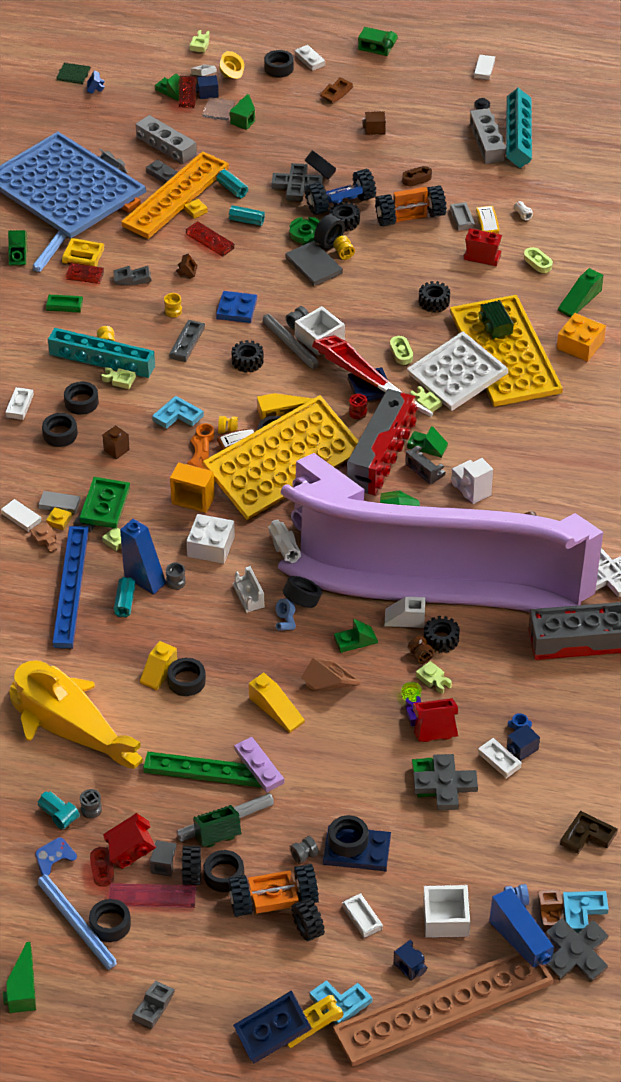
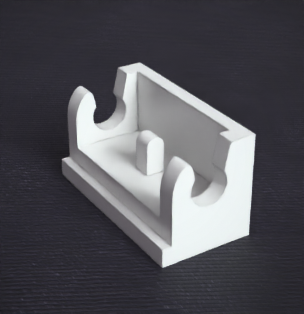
M251 566L245 567V574L239 577L240 575L237 571L234 574L233 587L246 613L264 608V592Z

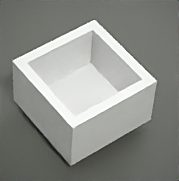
M323 306L295 321V338L317 356L320 353L312 347L314 340L333 335L345 340V324Z
M197 514L187 539V557L224 564L235 537L234 521Z
M424 886L425 937H469L468 886Z

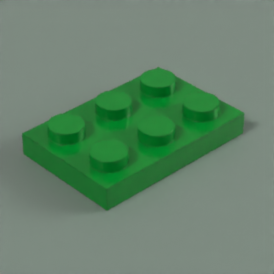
M93 477L80 515V523L117 529L130 491V482Z

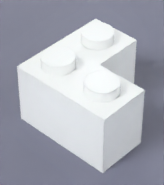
M483 458L474 462L469 460L452 468L451 482L453 486L457 487L472 504L491 496L493 468Z

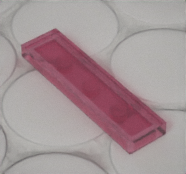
M110 883L109 899H117L125 903L126 906L195 908L197 889L195 885Z

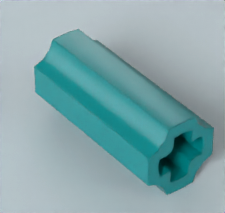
M223 169L216 176V180L240 199L245 197L248 192V186L229 171Z
M232 205L229 210V220L262 226L265 220V212Z
M122 577L118 581L114 603V614L118 617H128L131 614L135 580L130 577Z

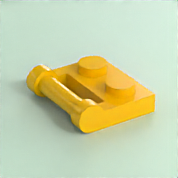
M71 238L63 254L62 263H74L96 269L104 251V244ZM71 255L80 256V257H86V258H91V259L79 258V257H74V256H71Z

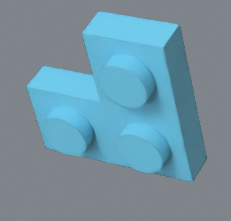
M174 396L152 415V421L166 429L177 419L193 426L204 417V411Z
M606 891L563 892L565 921L576 933H579L588 925V915L608 914Z
M327 980L309 992V998L314 1003H317L326 996H334L337 1001L336 1006L340 1007L344 1013L340 1020L333 1021L336 1025L349 1020L372 1003V996L359 983L342 995Z

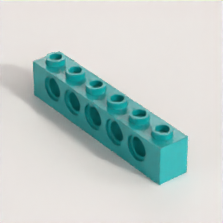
M517 87L506 96V158L521 168L532 160V98Z
M55 327L48 337L49 355L103 368H111L116 371L118 368L135 372L137 376L146 378L150 377L155 368V353L153 350Z

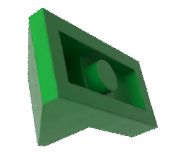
M177 73L169 79L164 77L155 84L156 91L179 102L190 94L189 89Z
M431 426L427 434L413 431L407 443V448L413 449L416 446H420L422 448L421 452L442 458L448 447V442Z
M353 619V629L334 633V640L340 653L378 643L372 627L356 619Z

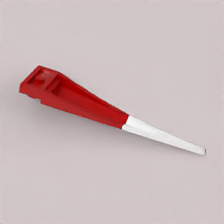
M336 335L313 341L312 347L337 366L384 392L387 389L402 392L378 373L347 341ZM415 401L417 410L432 418L433 412Z

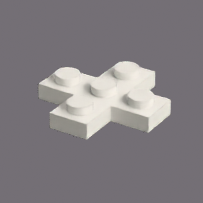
M601 548L596 590L607 585L619 598L621 597V556L612 560Z

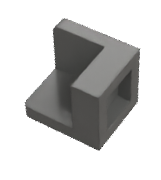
M156 840V848L153 850L150 859L151 873L172 877L176 844Z

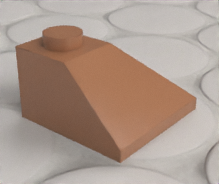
M312 658L301 677L307 682L306 686L314 691L317 689L329 690L357 686L361 683L359 679L333 660Z

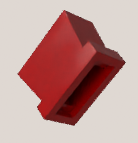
M469 228L465 238L466 251L464 260L497 266L501 258L502 251L498 249L503 235Z
M453 698L413 703V711L416 714L414 734L418 741L430 742L435 739L448 740L452 737H458L455 715L458 714V706Z
M135 813L103 834L104 840L109 844L110 862L124 869L156 848L148 832V829L151 827L147 819Z

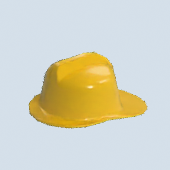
M227 51L221 57L219 70L224 75V78L239 79L244 70V61L237 53Z

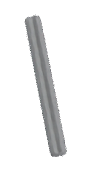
M270 314L263 316V322L311 369L318 368L319 361Z
M268 793L234 808L239 813V818H242L273 805L274 800L272 795ZM194 824L176 831L180 842L195 837Z

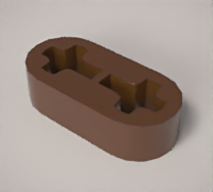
M428 166L407 170L402 174V183L406 186H414L432 179V169Z

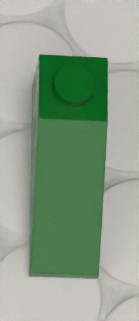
M588 268L577 279L558 307V311L569 317H572L574 313L577 314L602 291L604 275Z
M31 942L25 943L6 982L7 991H3L4 1005H8L9 1013L36 1010Z

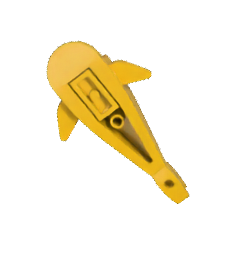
M36 660L25 662L16 669L9 694L14 708L22 713L21 723L27 741L33 739L38 727L41 726L60 737L106 753L124 767L135 769L143 762V758L136 752L141 748L140 742L127 735L117 736L84 693L95 687L93 681L70 678L57 667Z

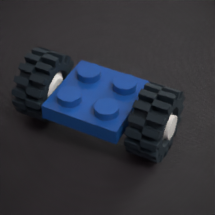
M367 168L355 171L352 174L353 185L329 191L324 189V185L321 182L306 185L305 198L307 199L309 210L311 209V213L315 215L328 211V203H340L343 201V198L354 199L358 197L360 201L375 198L377 188L372 172Z

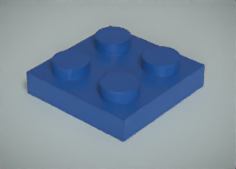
M223 291L216 313L217 319L251 323L257 303V295Z

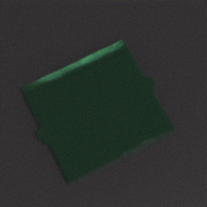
M64 62L62 68L59 69L56 80L83 84L85 79L89 77L88 73L91 70V66Z

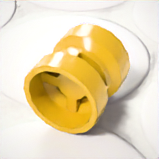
M339 236L334 240L333 246L338 251L341 259H349L355 254V248L347 236Z
M169 293L164 297L165 314L168 317H178L182 313V300L179 294Z
M110 326L100 327L97 330V338L115 341L113 328Z
M219 416L218 434L238 430V417L226 418L225 416Z

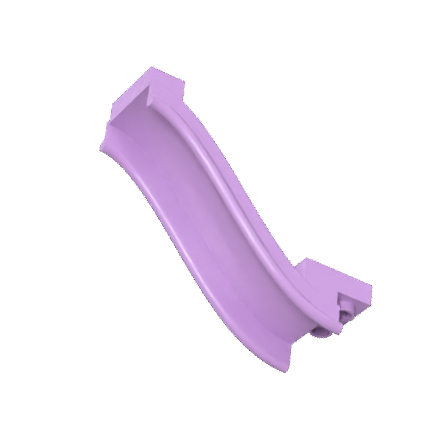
M315 453L296 461V479L293 480L292 486L287 484L281 489V494L295 503L291 518L294 526L301 531V557L295 563H290L283 559L279 563L278 569L288 576L306 578L317 584L322 590L350 596L399 601L404 597H425L426 603L489 606L529 613L530 609L581 605L583 600L595 594L603 532L576 513L561 521L512 512L364 501V489Z

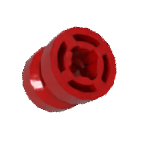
M362 394L352 395L349 398V415L353 419L358 420L365 418L367 415L366 396Z

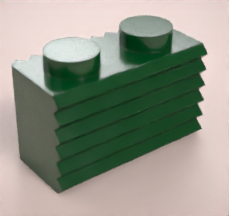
M500 300L481 304L478 317L480 322L484 323L485 330L488 334H491L492 339L513 334L514 323Z
M232 805L213 810V812L210 811L197 817L194 816L195 837L202 847H212L217 842L223 840L230 841L235 836L241 835L240 815Z

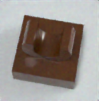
M185 254L182 256L181 262L178 263L180 269H177L176 272L180 276L186 274L190 279L195 277L198 265L189 254Z

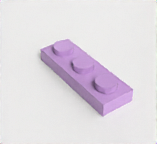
M253 737L234 745V751L266 793L284 784L283 776Z

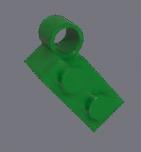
M364 27L358 36V50L388 56L398 36L393 31L387 32Z

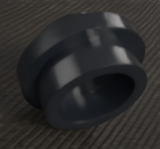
M479 98L474 102L476 110L490 108V101L485 98Z

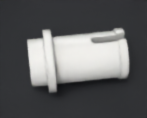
M522 201L514 204V210L520 214L521 219L530 220L532 218L533 211L531 208H527Z

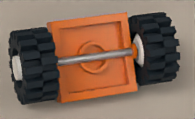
M441 185L393 192V200L391 194L376 196L375 211L381 227L393 225L396 222L427 217V210L430 217L446 215L447 203Z
M313 865L295 866V882L290 870L248 877V880L246 875L228 878L234 916L252 914L251 899H253L256 914L292 908L293 904L310 898L314 903H318L319 893Z

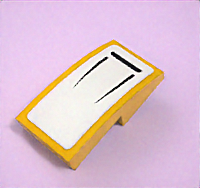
M493 206L476 207L478 224H480L481 231L499 234V225Z

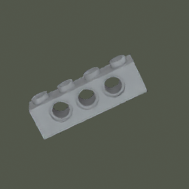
M489 108L470 111V126L485 164L504 162L506 145L503 144V137L499 134V127L495 124L494 115L491 114Z
M148 115L136 123L137 138L181 164H185L197 155L195 141L154 117Z

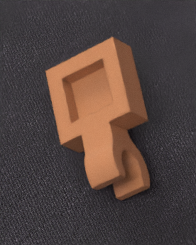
M48 523L30 530L31 536L39 547L45 545L50 553L57 550L54 545L56 543V534Z

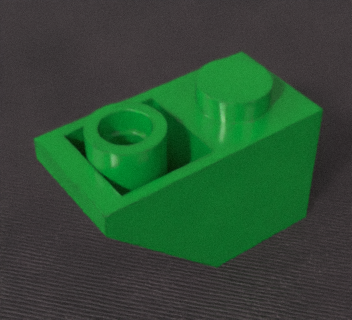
M249 94L240 99L229 112L230 124L248 130L255 122V107Z
M8 230L9 265L27 264L28 239L26 230Z

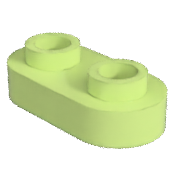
M530 247L524 251V260L538 272L547 273L552 270L553 261L541 250Z
M403 336L393 337L390 340V349L395 361L401 365L410 364L413 361V352L408 340Z

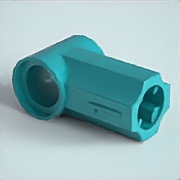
M45 791L37 801L38 806L50 815L56 826L62 830L80 817L78 809L72 803L63 802L51 791Z

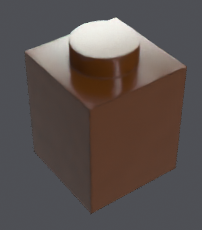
M385 111L365 112V119H362V128L366 129V135L386 134Z
M115 425L102 435L104 451L115 459H118L130 450L129 434Z

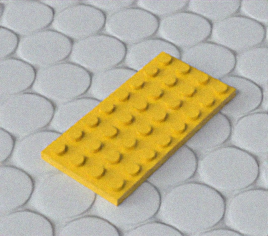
M517 295L450 307V314L459 333L465 332L508 368V374L485 388L493 407L563 393V387ZM500 300L514 323L513 334L492 339L491 334L486 332L484 323L480 322L478 312H480L481 304Z
M319 395L204 460L202 465L205 469L214 472L215 482L245 519L248 520L286 498L281 494V489L287 484L292 486L293 480L296 479V461L315 453L331 466L337 468L348 462L359 441L322 396Z

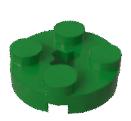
M313 217L294 219L290 223L289 237L298 243H302V245L315 241L314 233L320 221Z

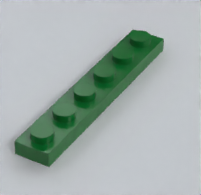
M147 751L143 767L144 773L263 788L244 763Z

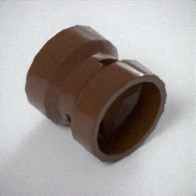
M416 636L408 643L407 648L412 654H415V658L419 663H426L434 656L435 651L430 645H427V640L423 636Z

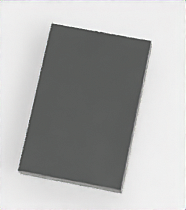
M315 241L285 253V258L313 286L343 273V269Z

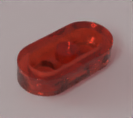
M105 847L93 849L90 853L93 881L100 887L109 886L115 878L113 863L110 862L109 849Z

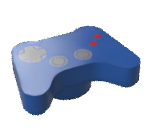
M59 837L35 851V858L40 873L43 876L44 874H50L51 866L60 859L74 861L77 858V854L63 838Z

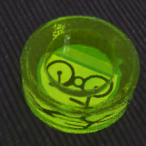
M415 682L405 683L402 686V698L404 700L409 698L411 702H415L416 696L421 698V686Z

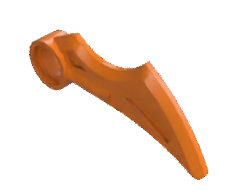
M202 423L196 427V433L190 440L195 448V454L187 462L188 465L205 469L202 464L204 460L209 458V442L215 436L214 427L211 424ZM202 431L210 432L208 435L201 434Z

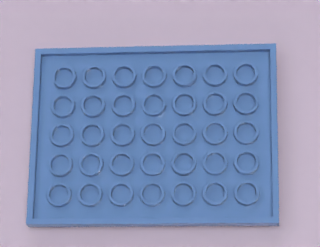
M60 132L54 133L0 165V192L69 238L75 237L117 211L126 203L128 204L133 201L134 198L146 193V186Z

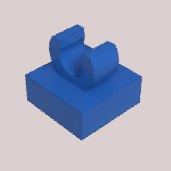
M95 70L87 81V92L92 94L95 89L102 92L105 88L103 85L105 81L100 79V73Z

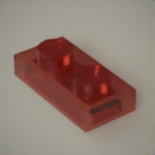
M180 75L178 107L195 108L196 77Z
M70 263L66 279L100 284L104 275V268Z

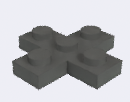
M291 163L290 174L273 173L271 188L287 189L286 200L303 201L306 185L316 182L322 183L323 176L307 175L308 164Z
M454 754L433 755L434 771L414 772L415 794L436 793L437 810H458L459 792H478L476 770L455 771Z
M563 918L546 931V935L559 950L553 954L550 962L545 965L559 980L577 967L592 982L608 968V965L594 950L604 943L609 935L594 920L578 934Z

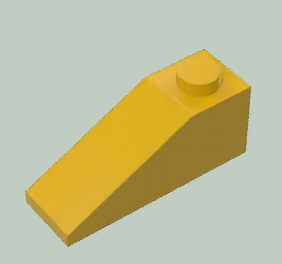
M277 393L257 396V411L261 420L269 416L282 417L314 398Z
M264 672L249 682V699L289 733L305 723V719L279 685Z

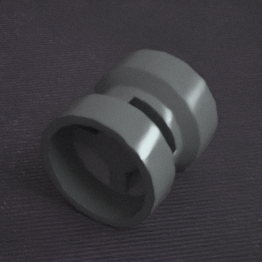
M303 306L297 307L294 312L286 315L288 326L295 330V321L309 314V312Z
M177 562L169 564L166 567L167 586L174 590L183 588L186 584L185 567Z
M88 789L81 793L82 815L86 818L98 817L102 812L100 793L94 789Z
M311 836L303 838L302 843L296 842L290 845L292 857L298 864L304 863L308 857L313 858L319 854L317 844Z

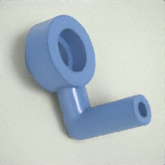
M287 598L278 600L276 613L280 618H285L286 622L276 623V629L294 630L296 628L293 619L295 604Z

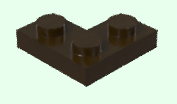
M580 810L560 839V845L578 854L588 839L608 848L617 835L618 828Z

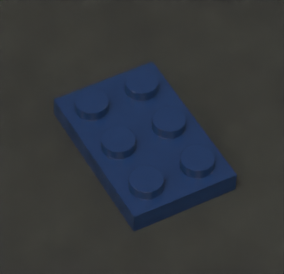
M345 829L339 831L336 834V838L343 843H354L361 838V835L355 830ZM327 830L323 865L387 872L391 832L368 830L369 841L363 853L355 857H343L334 853L329 847Z
M292 990L233 1025L253 1064L312 1030Z

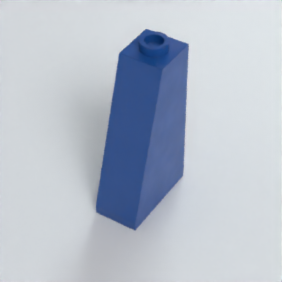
M133 518L120 529L124 577L132 578L135 580V584L154 595L166 584V580L148 527Z
M512 888L492 896L489 917L491 925L533 968L550 962L553 956V944Z

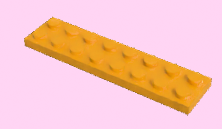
M202 151L121 221L122 227L149 239L184 208L185 204L193 201L216 180V176L221 170L225 169L227 171L229 163Z

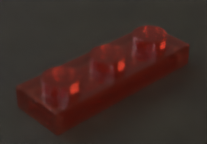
M198 221L186 229V235L222 257L234 249L233 242Z

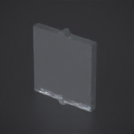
M209 98L202 116L213 118L214 120L228 121L230 118L229 112L234 107L235 101L224 100L223 98Z

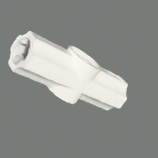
M279 520L272 521L271 525L268 526V530L273 538L276 551L281 552L285 561L290 563L297 562L301 557V553L296 545L293 532L288 531L284 522Z

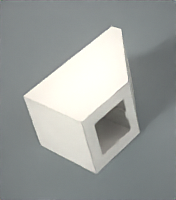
M404 597L385 609V626L424 628L425 597Z

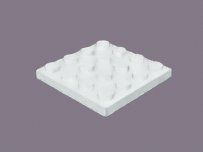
M461 332L407 368L410 376L429 392H432L441 399L442 403L451 411L508 374V368L465 332Z

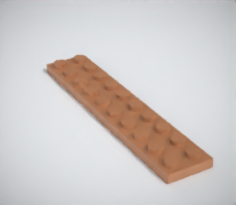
M516 951L333 1026V1033L351 1066L354 1067L553 984V978L545 965H538L533 968Z

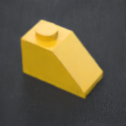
M159 641L148 656L140 683L158 690L167 678L168 667L172 662L178 660L177 648Z

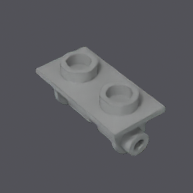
M99 149L102 154L98 157L120 171L128 173L124 167L126 164L121 159H115L111 152Z

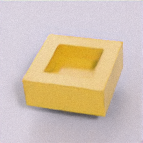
M199 199L184 205L185 211L193 219L208 213V207Z
M54 507L46 519V523L51 527L64 530L72 518V513Z

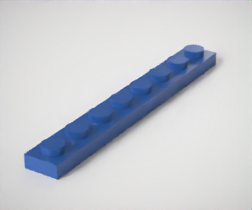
M69 526L53 648L73 649L89 535L88 527Z

